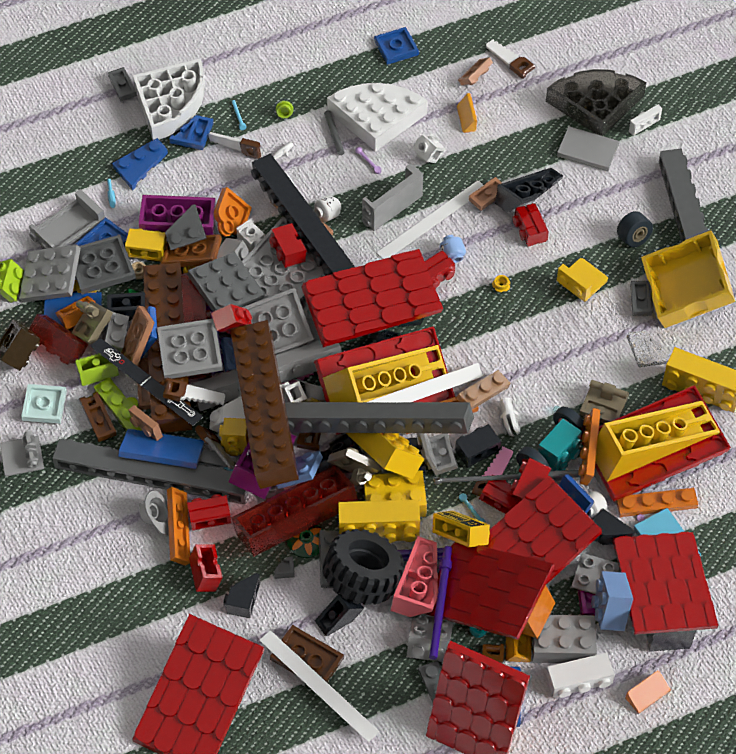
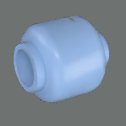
M454 235L444 237V241L440 243V250H443L454 263L462 261L464 259L463 256L466 254L462 239L454 237Z

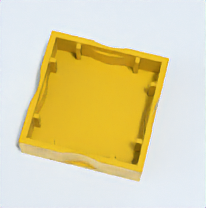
M711 230L689 238L678 245L666 247L641 257L646 277L652 288V299L657 317L664 328L736 302L718 241Z

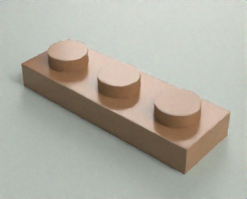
M497 370L460 392L457 399L459 402H470L471 409L473 410L509 388L511 383Z

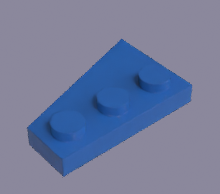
M156 138L113 162V168L128 186L134 190L137 187L136 184L147 176V172L151 168H155L168 154L167 148Z

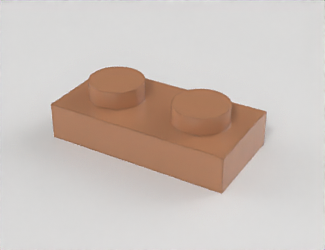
M491 58L479 59L458 79L460 84H475L478 81V77L485 74L489 70L488 67L493 64Z
M496 177L469 195V201L482 211L495 201L497 186L502 184V182Z
M135 405L129 409L130 421L136 428H141L147 437L151 436L156 441L163 437L157 422Z

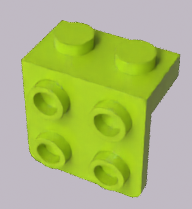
M12 259L0 262V294L10 303L17 301L24 275V270Z

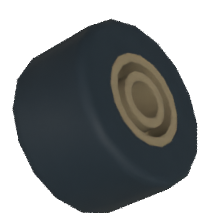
M638 211L625 215L617 226L618 237L629 247L641 246L650 238L653 231L652 222Z

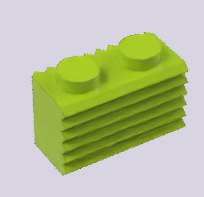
M99 353L98 355L87 356V358L84 357L75 361L82 386L99 382L109 377L119 376L118 368Z

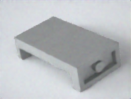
M410 163L405 168V180L374 202L364 197L362 199V222L364 225L375 231L423 196V173Z
M80 189L75 193L76 200L37 227L33 224L29 225V235L34 242H38L41 245L42 249L73 245L105 218L104 210Z

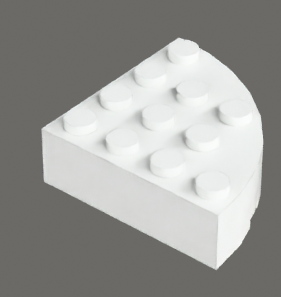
M201 58L133 75L134 88L153 140L165 138L180 130L181 127L194 117L202 104L205 82Z
M367 83L350 86L327 97V110L331 111V114L376 152L427 115L428 101L419 94L392 84Z

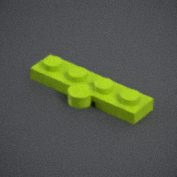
M110 377L94 386V391L98 392L101 400L126 431L127 429L142 431L141 428H136L130 421L129 409L134 405L139 408L138 400L135 397L126 398Z

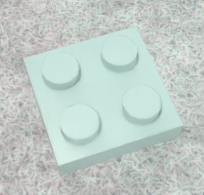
M28 384L21 415L22 421L61 424L67 393L66 387Z

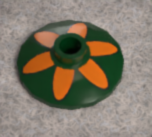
M303 522L293 526L287 536L288 548L293 554L302 558H311L318 555V533L323 529L311 522ZM305 535L310 536V537L307 538V539L303 538V536H305Z

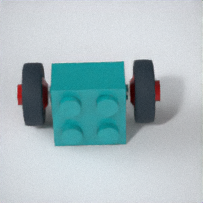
M568 407L558 408L553 414V421L556 426L539 444L538 451L530 447H523L517 453L516 460L519 466H521L523 461L527 462L531 458L550 467V471L566 470L570 460H575L580 453L581 435L586 429L580 415Z

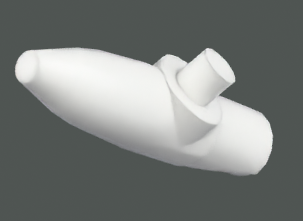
M289 142L273 155L275 160L283 155L288 156V151L293 147V143Z

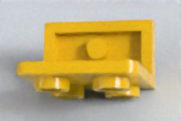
M583 258L578 259L570 268L564 264L558 268L557 282L584 302L608 281V277Z

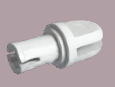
M504 398L506 404L501 399L499 401L502 410L500 421L505 425L509 436H514L511 425H513L518 435L520 433L518 424L519 414L513 410L510 398Z

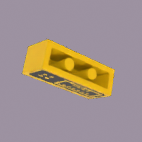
M453 510L433 513L432 533L467 547L489 544V524Z

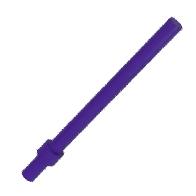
M450 546L444 547L443 559L440 561L439 566L441 573L429 658L432 660H436L438 657L448 575L452 568V561H450L452 547Z

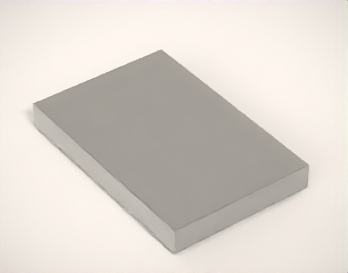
M568 126L557 156L609 171L620 141Z

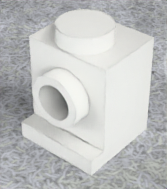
M252 219L236 228L237 239L243 240L250 252L265 237V234L253 223Z

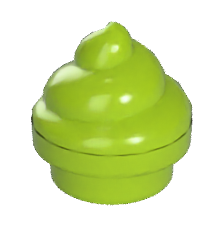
M280 101L276 106V113L281 118H288L293 114V106L288 101Z

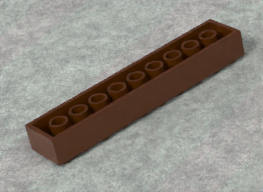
M171 263L143 266L144 292L146 294L145 308L147 309L149 306L156 308L157 327L185 323L181 264ZM158 337L148 350L149 375L165 387ZM189 376L172 378L187 382L189 385ZM172 387V392L176 393L178 388ZM150 393L151 419L159 424L161 433L192 430L190 423ZM187 399L182 400L191 407L190 401Z
M268 320L232 328L230 331L254 474L260 489L299 480L274 341Z

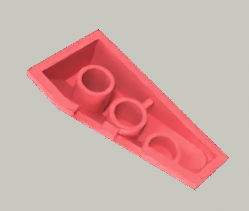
M417 537L395 591L390 611L407 617L433 611L438 595L437 542Z

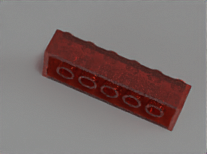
M335 465L315 475L312 480L299 483L231 517L236 535L254 557L339 514L338 502H358L354 485Z

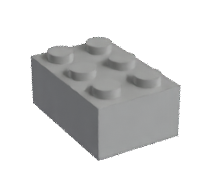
M549 615L538 639L532 637L533 663H565L597 655L595 616Z

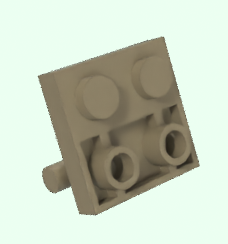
M79 300L76 302V307L83 312V315L71 333L93 344L100 338L101 332L110 322L113 312L93 301L88 303Z
M591 380L589 391L579 415L585 417L586 414L589 415L593 408L601 410L599 421L601 423H608L620 418L629 393L616 388V385Z
M347 448L330 454L327 461L352 473L351 478L346 480L348 486L365 484L366 481L371 480V474L379 472L381 468L371 456L361 455L354 448Z

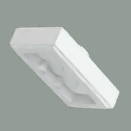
M656 105L648 111L640 113L630 121L629 132L635 135L658 122L661 118L662 108Z

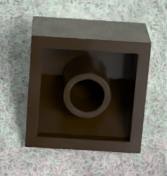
M13 319L0 339V360L21 371L22 367L24 368L28 364L32 351L38 348L40 338Z

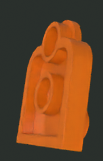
M228 187L222 188L214 209V218L218 222V231L224 237H228L231 234L236 235V228L248 220L252 209L251 206Z

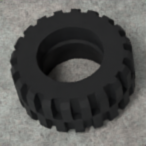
M358 529L342 532L334 538L322 568L328 585L333 587L335 593L341 594L342 598L350 599L356 604L371 605L373 603L376 605L387 601L395 593L404 572V561L400 551H397V547L389 543L387 538H382L375 532L370 533L369 530L363 529L359 531Z

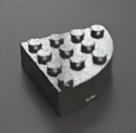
M608 69L579 71L574 73L573 76L563 77L547 88L546 102L593 133L604 136L644 97L647 82L627 73L622 75Z

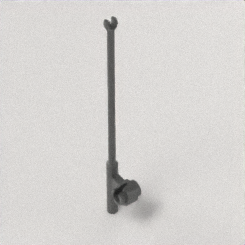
M578 470L550 471L548 474L557 484L560 483L564 475L569 474L572 478L581 477L578 475ZM521 474L454 478L434 477L433 480L434 484L438 485L444 482L519 479Z

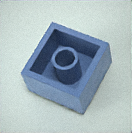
M602 571L600 579L596 581V594L592 596L591 600L592 608L595 609V620L598 621L600 630L625 631L633 602L626 573Z

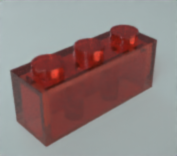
M37 314L29 328L40 338L39 345L45 346L47 352L53 355L56 354L60 357L59 360L67 365L70 363L76 364V359L79 360L83 356L89 345L47 315Z

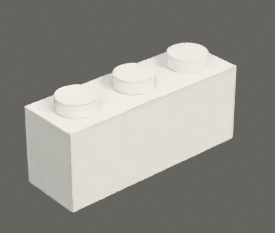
M607 653L548 666L546 671V678L553 698L558 696L564 698L575 692L585 693L591 690V688L608 687L613 683L615 676Z

